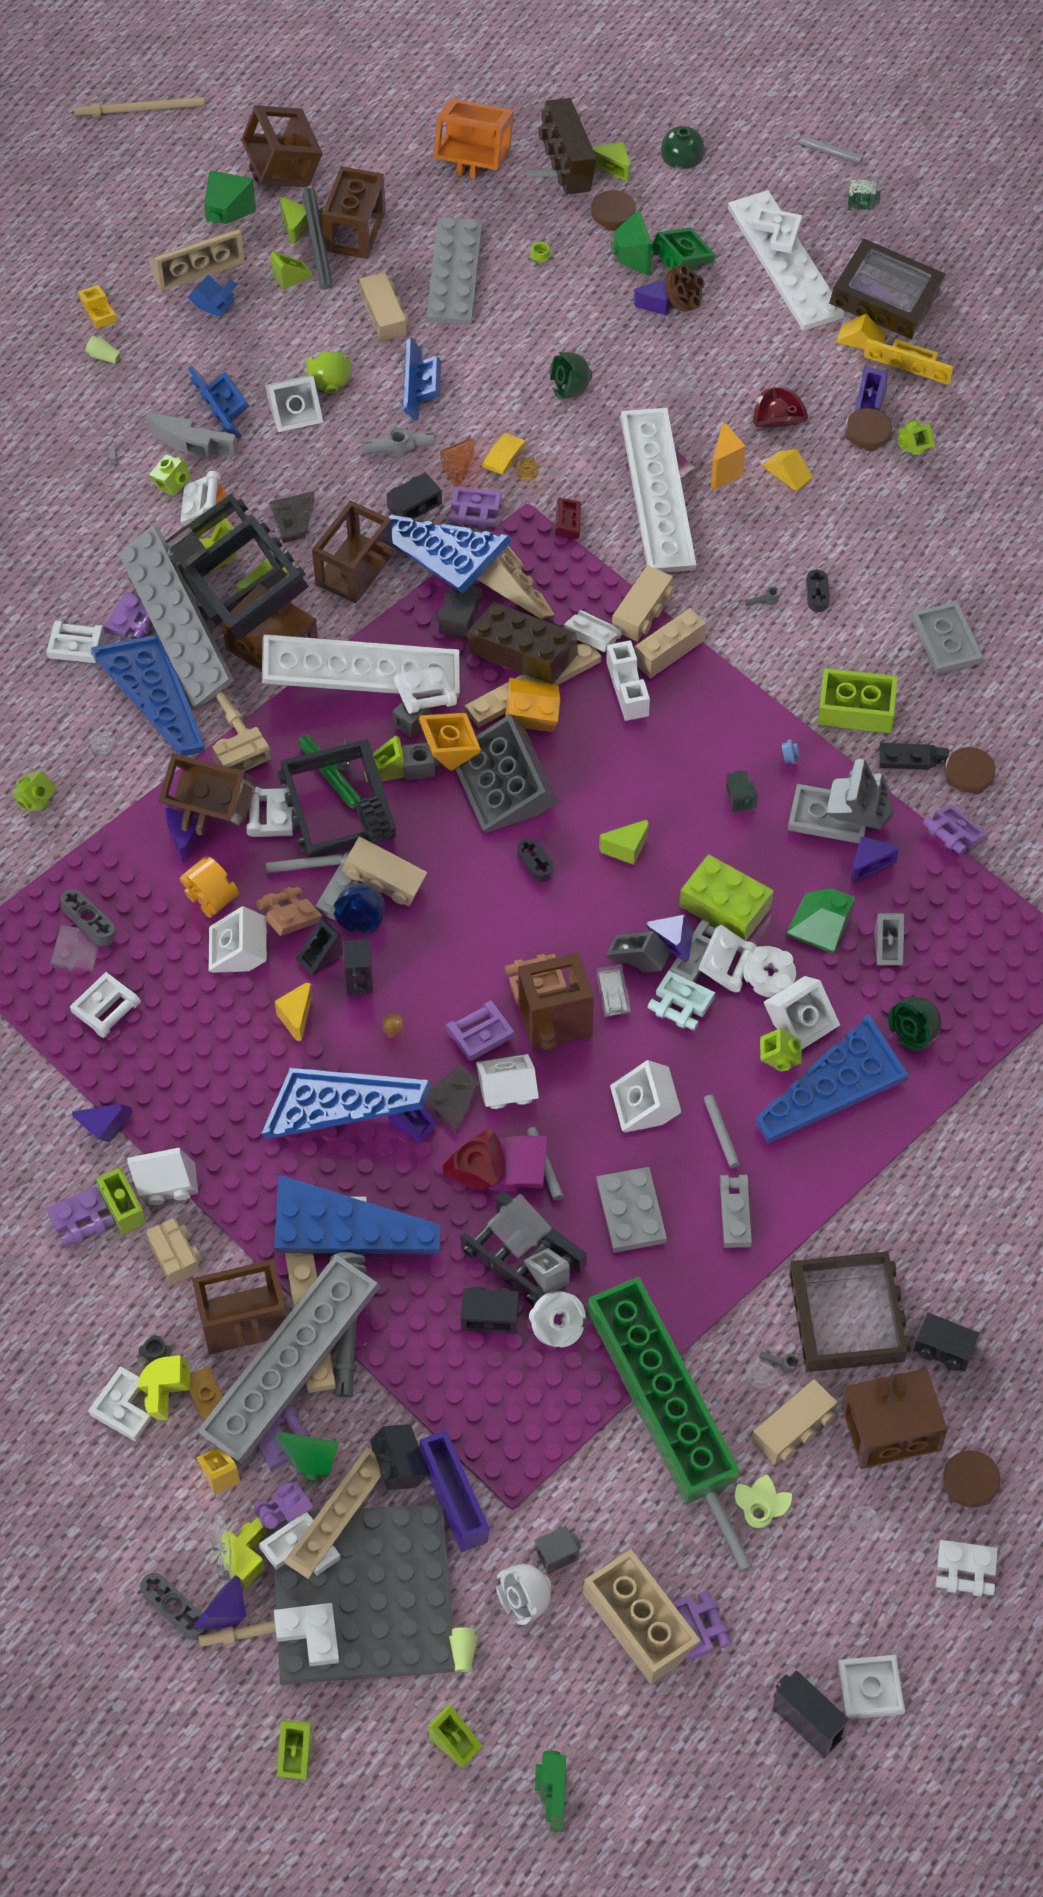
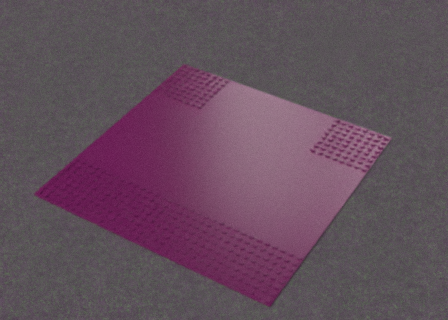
M531 504L523 505L489 531L495 536H500L501 534L508 535L512 540L508 546L523 563L524 567L521 570L526 576H531L534 581L532 584L533 589L543 595L555 614L552 618L541 620L563 627L575 614L578 615V612L582 610L612 625L613 614L633 586L575 539L555 535V523ZM433 574L347 641L459 650L460 694L457 698V703L455 706L449 707L446 705L431 707V715L466 713V704L508 683L510 678H517L523 675V673L470 654L467 632L493 602L538 619L540 618L478 580H475L464 593H461ZM662 610L659 617H654L648 633L646 635L643 634L638 642L621 635L619 639H616L615 643L631 640L635 652L637 644L674 618ZM577 640V645L583 643L582 641ZM704 642L651 679L637 667L639 680L644 679L650 698L649 716L625 721L607 666V650L603 652L596 649L601 655L600 663L558 685L560 705L558 722L554 731L547 732L525 728L559 803L538 816L485 833L456 769L450 771L440 761L439 766H435V777L405 781L404 777L382 781L396 827V838L378 842L375 845L426 871L427 874L410 907L405 904L396 903L390 896L382 892H375L369 885L361 882L339 921L322 915L321 919H325L341 934L343 955L315 975H311L295 958L318 923L280 936L266 921V961L250 971L214 973L209 971V927L242 906L266 916L268 910L266 908L259 910L256 906V901L262 899L266 894L280 893L282 889L287 887H299L302 895L297 897V899L301 901L307 898L315 907L340 864L267 873L266 863L307 858L306 853H301L297 840V838L301 837L299 829L294 830L293 828V836L251 837L247 835L249 814L245 828L209 819L204 834L199 839L188 860L182 862L166 823L164 809L168 808V806L158 802L164 781L0 906V1015L96 1108L117 1104L132 1107V1114L120 1131L144 1154L180 1148L195 1162L198 1194L190 1195V1199L256 1263L274 1259L280 1286L291 1297L292 1293L285 1253H275L278 1175L349 1197H366L368 1203L440 1224V1254H358L365 1257V1262L361 1264L367 1269L364 1274L376 1281L380 1288L357 1317L355 1359L433 1435L447 1430L459 1460L510 1509H514L632 1401L587 1312L589 1297L639 1277L681 1356L1043 1023V913L967 852L960 855L955 850L951 851L947 848L942 839L938 836L934 837L928 832L929 829L922 824L924 818L890 791L888 795L892 803L894 816L880 830L866 826L864 837L897 845L899 848L897 863L853 883L851 881V874L859 843L789 831L788 823L797 784L831 790L835 779L849 778L854 762ZM288 685L243 720L247 729L254 727L259 729L270 748L271 760L244 772L257 779L256 787L261 789L286 788L285 785L280 784L277 771H281V760L305 755V752L298 745V739L305 734L310 735L321 750L341 746L344 739L348 740L349 743L369 739L373 753L394 736L400 738L401 746L427 743V739L423 729L413 738H410L393 725V710L403 702L400 694ZM424 696L419 698H430L435 696ZM505 714L478 728L468 716L475 736L505 718ZM233 727L208 746L204 752L195 756L194 759L216 764L213 759L211 746H214L220 739H230L238 734L236 729ZM792 739L793 744L798 743L800 758H796V764H792V762L785 763L782 743H787V740ZM361 758L351 760L347 771L338 769L362 799L372 796L369 784L366 782ZM178 769L174 773L168 794L172 797H175L182 769ZM319 769L292 775L312 845L364 832L358 817L359 814L356 811L357 808L351 809ZM259 801V823L261 825H267V801ZM644 820L648 821V838L634 865L600 852V834ZM524 839L536 840L553 863V876L549 881H535L517 857V846L520 841ZM524 849V853L529 852L530 855L533 857V850L528 851L527 849ZM347 850V851H343V852H339V853H335V854H331V855L342 854V858H343L344 854H345L346 852L350 853L351 850ZM708 854L774 890L771 909L747 939V942H752L757 947L772 946L789 952L793 957V963L796 968L794 983L804 976L820 980L840 1023V1026L802 1049V1063L787 1071H778L761 1061L760 1037L778 1029L774 1026L764 1005V1001L771 997H765L756 993L753 990L754 987L749 981L748 983L746 982L744 976L741 980L743 985L740 991L733 992L705 973H700L695 983L715 992V998L703 1017L694 1013L691 1015V1018L699 1021L694 1031L687 1027L683 1029L676 1025L677 1022L667 1017H658L656 1012L648 1009L651 999L661 1003L663 998L656 995V990L678 958L676 955L670 952L662 970L653 972H641L640 969L630 964L611 961L606 956L615 935L649 932L646 926L649 921L684 915L694 933L703 919L680 907V892ZM205 856L215 860L228 874L226 878L229 884L234 882L239 891V895L211 918L202 911L201 904L197 900L192 902L184 892L186 888L179 880L185 872ZM537 864V865H538V870H542L543 872H546V869H542V868L539 866V864ZM832 888L855 897L853 915L834 954L786 936V932L805 893ZM75 889L83 893L114 924L115 940L106 946L98 945L91 940L62 911L60 898L63 892ZM284 902L279 903L281 907L286 906ZM878 913H904L903 965L876 964L874 931ZM85 914L81 917L85 921L95 918L92 914ZM370 940L373 965V994H365L363 996L347 995L344 970V941ZM736 950L727 974L731 977L742 954L738 950ZM543 953L545 956L555 953L556 958L580 953L594 996L593 1037L559 1044L551 1051H544L543 1049L532 1051L518 1004H516L509 983V977L517 976V974L507 976L504 966L514 964V961L519 959L523 961L534 959L536 955ZM569 967L561 969L567 990H569ZM770 967L764 968L765 971H768L769 976L775 973ZM618 970L627 1012L607 1015L599 973ZM107 972L135 993L141 1003L136 1008H131L109 1029L110 1033L105 1038H102L92 1027L73 1014L70 1006ZM310 983L312 1001L302 1041H296L276 1015L275 1001L299 986ZM912 996L926 998L931 1001L938 1009L942 1021L939 1036L929 1046L918 1051L908 1050L900 1045L897 1041L899 1037L895 1031L891 1032L888 1023L890 1009L899 1001ZM120 997L98 1019L103 1022L124 999ZM491 1000L513 1029L515 1037L478 1058L469 1061L455 1040L447 1033L445 1024L451 1021L456 1022L482 1008L484 1003ZM673 1003L670 1006V1008L680 1013L684 1009ZM869 1013L907 1072V1081L768 1144L755 1123L756 1117L777 1097L780 1098L789 1090L790 1085L802 1078L816 1061L834 1045L841 1042L846 1037V1034L852 1028L855 1029ZM487 1016L486 1018H484V1019H482V1020L476 1022L475 1024H473V1025H471V1026L465 1028V1029L462 1030L461 1032L464 1033V1032H466V1031H468V1030L474 1028L475 1026H477V1025H479V1024L485 1022L486 1020L490 1019V1017ZM528 1054L535 1068L538 1099H532V1102L528 1104L507 1103L505 1107L498 1109L490 1108V1106L486 1107L482 1097L476 1062ZM647 1060L668 1066L681 1113L660 1126L623 1132L610 1085ZM290 1068L428 1080L432 1086L424 1108L438 1124L422 1143L417 1142L391 1125L388 1116L271 1139H265L261 1134ZM707 1095H714L740 1165L735 1168L729 1167L704 1102V1097ZM532 1127L537 1129L539 1136H547L546 1154L564 1197L557 1201L553 1200L545 1177L543 1189L517 1187L516 1192H504L587 1253V1266L580 1273L573 1268L570 1269L569 1284L558 1289V1291L576 1296L585 1309V1318H583L582 1327H584L583 1332L576 1342L567 1347H553L544 1344L535 1336L532 1323L529 1320V1313L534 1307L525 1300L524 1295L518 1292L519 1305L516 1334L461 1330L463 1288L470 1289L471 1287L478 1286L486 1290L508 1288L512 1291H517L478 1260L468 1258L461 1250L460 1235L463 1232L474 1239L497 1215L496 1197L502 1191L489 1190V1188L473 1189L466 1187L450 1178L443 1171L442 1167L453 1153L486 1129H492L498 1139L528 1136L526 1131ZM649 1167L667 1242L613 1253L596 1176ZM747 1174L751 1247L724 1248L720 1175H728L729 1178H734ZM729 1188V1194H739V1188ZM505 1221L482 1246L495 1255L518 1230V1227L511 1221ZM531 1236L526 1237L503 1262L516 1271L524 1260L539 1246L538 1241ZM313 1253L317 1278L329 1264L330 1257L335 1255V1253ZM529 1272L524 1278L537 1287V1282ZM562 1313L554 1316V1324H562Z

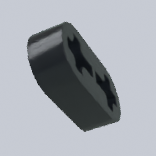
M818 569L810 571L806 578L807 604L814 612L825 611L829 607L830 599L828 576L824 571ZM814 579L819 580V587H816ZM816 595H820L821 603H817Z
M524 839L520 841L517 846V857L535 881H549L553 876V863L536 840ZM524 849H527L528 851L533 850V857L530 855L529 852L524 853ZM537 864H539V866H540L542 869H546V872H543L542 870H538V865H537Z

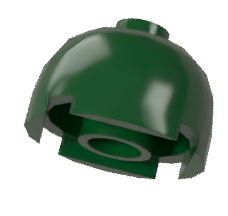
M678 126L665 134L661 144V157L669 166L688 169L695 167L703 159L704 140L694 128Z
M558 352L560 355L554 356L550 368V380H554L558 388H552L555 396L568 399L583 394L592 379V371L584 357L577 353Z
M912 996L901 1000L890 1009L888 1015L891 1032H896L899 1037L897 1041L908 1050H921L929 1046L939 1036L942 1025L941 1015L935 1005L926 998Z

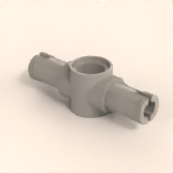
M396 427L391 429L388 435H384L383 438L363 440L365 455L386 452V454H391L394 457H404L414 448L434 446L435 441L433 430L412 433V431L408 432L405 428Z

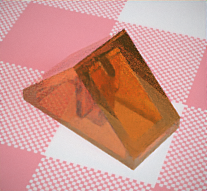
M467 439L440 450L441 466L455 486L461 487L475 454L474 439Z

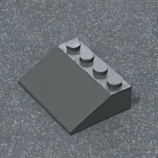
M511 714L477 735L476 738L481 748L480 753L455 768L485 833L538 816L559 803L524 725Z

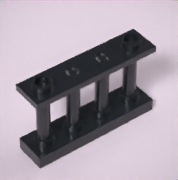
M504 1191L496 1197L497 1215L474 1239L465 1232L460 1235L461 1250L468 1258H475L524 1295L525 1300L533 1307L545 1293L542 1292L539 1285L536 1287L524 1278L530 1272L525 1262L516 1271L503 1262L526 1237L531 1236L539 1243V1246L528 1258L548 1248L566 1260L570 1269L573 1268L580 1273L587 1266L586 1252ZM505 1221H511L518 1227V1230L495 1255L482 1246Z

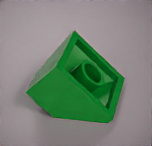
M210 170L204 203L206 220L213 223L229 224L255 213L256 203L253 178Z
M637 211L614 231V241L610 243L613 255H617L619 263L648 275L651 274L652 241L641 211Z
M832 888L805 893L786 932V936L834 954L853 915L855 897Z
M283 1432L275 1434L274 1440L298 1473H304V1479L321 1482V1476L329 1477L339 1442Z

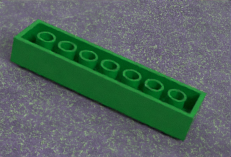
M636 1277L589 1297L587 1312L685 1504L687 1505L705 1497L710 1492H716L736 1483L740 1470L641 1279Z

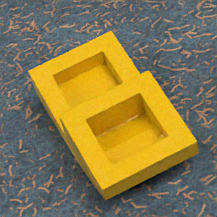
M99 285L78 292V296L96 329L117 322L116 313L108 304L106 294Z
M504 433L486 456L482 467L504 475L513 466L514 458L525 448L526 440Z

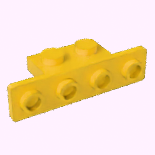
M867 339L865 343L864 357L948 385L952 381L954 367L937 361L938 352L895 339L892 346L871 339Z

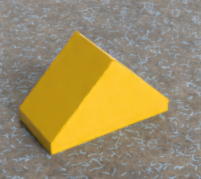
M864 314L842 324L836 343L865 349L867 339L884 343L886 333L867 314Z
M798 449L778 451L762 464V467L796 492L813 479Z
M310 983L299 986L275 1001L276 1015L296 1041H302L312 1001Z
M219 1448L196 1457L214 1495L240 1483L235 1462Z

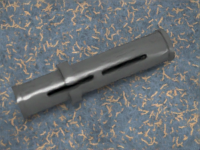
M357 1317L339 1339L338 1363L335 1364V1371L337 1372L335 1396L345 1397V1395L353 1397L354 1373L357 1372V1366L354 1364Z

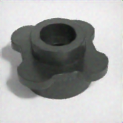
M154 1335L147 1339L144 1345L139 1347L138 1352L150 1364L156 1359L169 1357L172 1354V1349L170 1346L165 1345L160 1336Z

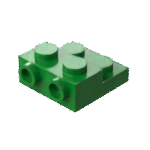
M691 227L657 232L652 244L654 255H659L664 260L668 270L684 264L694 272L696 265L712 263L716 257V254Z
M547 1750L543 1751L542 1764H536L535 1791L541 1792V1801H546L545 1822H551V1831L563 1832L566 1755H561L558 1751Z

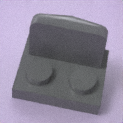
M855 759L849 778L835 779L832 783L827 806L829 816L877 828V830L884 827L894 816V811L888 795L889 787L882 773L872 774L865 759Z

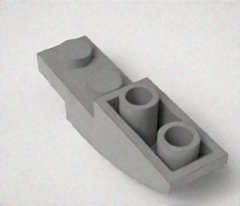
M149 412L146 415L149 431L158 439L177 450L210 459L212 452L235 456L237 450L235 434L194 428L193 420L182 417L178 418Z

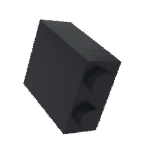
M797 1670L791 1676L786 1674L775 1686L777 1690L773 1696L775 1698L773 1710L826 1758L845 1738L850 1719Z

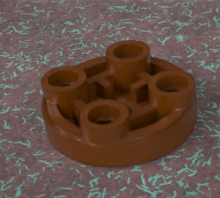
M609 190L598 194L593 199L591 215L598 224L604 226L609 231H615L635 213L636 206L633 198L622 191Z
M684 264L672 268L667 273L665 279L666 293L670 302L682 312H688L700 307L702 288L705 285L703 278L700 275L697 276Z
M863 408L856 410L846 420V439L852 444L864 448L866 451L873 452L877 450L878 447L886 444L891 437V420L885 413L877 409Z
M964 747L955 750L949 755L945 765L947 784L962 792L973 794L983 793L993 782L996 771L995 763L991 756L985 751L974 747Z
M963 1451L955 1454L949 1459L943 1472V1486L948 1498L952 1502L966 1507H980L990 1504L1000 1486L1001 1478L997 1465L990 1457L978 1451Z

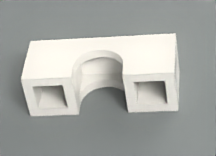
M631 640L607 645V666L625 721L649 716L650 698L644 679L639 680L637 658Z

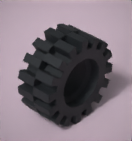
M374 794L356 801V811L359 814V820L362 823V828H364L368 840L376 844L391 838V825L378 796Z

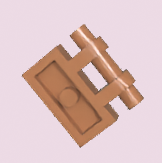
M287 887L282 889L280 893H269L256 901V906L259 910L265 908L268 910L265 920L280 936L317 924L322 917L320 912L307 898L301 901L297 899V897L302 895L299 887ZM284 902L286 906L281 907L279 903Z
M544 953L536 955V958L526 961L522 959L515 960L514 964L504 966L507 976L517 974V976L509 977V983L516 1004H518V967L556 958L555 953L546 956ZM561 969L532 975L538 997L567 991Z

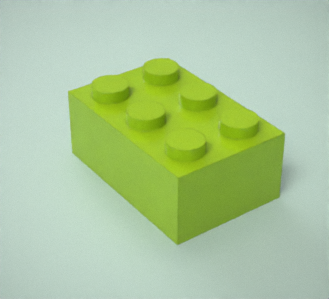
M824 668L817 725L891 733L898 676Z
M708 854L681 889L680 907L710 922L715 927L724 926L747 941L771 909L774 890Z

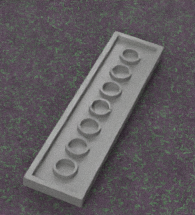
M152 525L123 549L119 555L193 708L199 709L234 682V679L159 527Z
M335 1255L197 1432L242 1465L380 1288L379 1284L338 1255Z

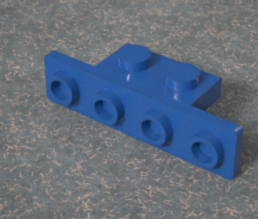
M411 337L407 339V347L405 349L406 365L404 366L405 383L403 384L404 401H402V407L404 412L409 414L413 421L419 420V403L440 396L441 360L438 356L422 360V350Z
M190 366L188 368L192 374L190 380L198 389L201 388L202 392L200 395L208 404L211 403L213 407L210 410L217 419L221 418L223 421L220 424L225 432L235 434L237 438H240L242 435L233 420L250 405L230 375L224 372L208 385L204 377L194 367Z

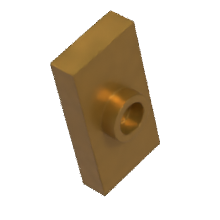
M208 1366L190 1374V1390L188 1392L204 1422L222 1400L223 1396Z

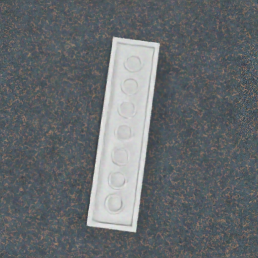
M769 190L729 202L728 209L801 329L805 331L844 318L845 312L842 309L829 304L832 292L798 237L796 238L792 253H786L770 249L773 233L753 229V222L758 207L781 211Z
M668 409L621 411L620 418L646 564L664 573L696 570V560Z
M277 635L263 636L262 683L400 694L394 682L396 674L441 667L451 691L455 692L457 698L460 694L459 650ZM435 694V695H429V696H441V694Z

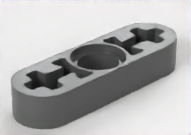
M75 889L62 893L60 898L62 911L91 940L101 946L109 945L115 940L114 924L83 893ZM85 914H92L95 916V918L90 921H85L81 919V917Z
M150 1573L142 1579L140 1589L143 1597L186 1638L198 1640L199 1635L206 1634L207 1629L196 1630L192 1628L190 1631L188 1630L189 1624L183 1618L186 1613L193 1622H196L202 1613L162 1575ZM159 1582V1589L164 1594L162 1599L154 1590L149 1593V1583L155 1585ZM171 1600H178L182 1603V1608L177 1613H169L166 1610L167 1603Z

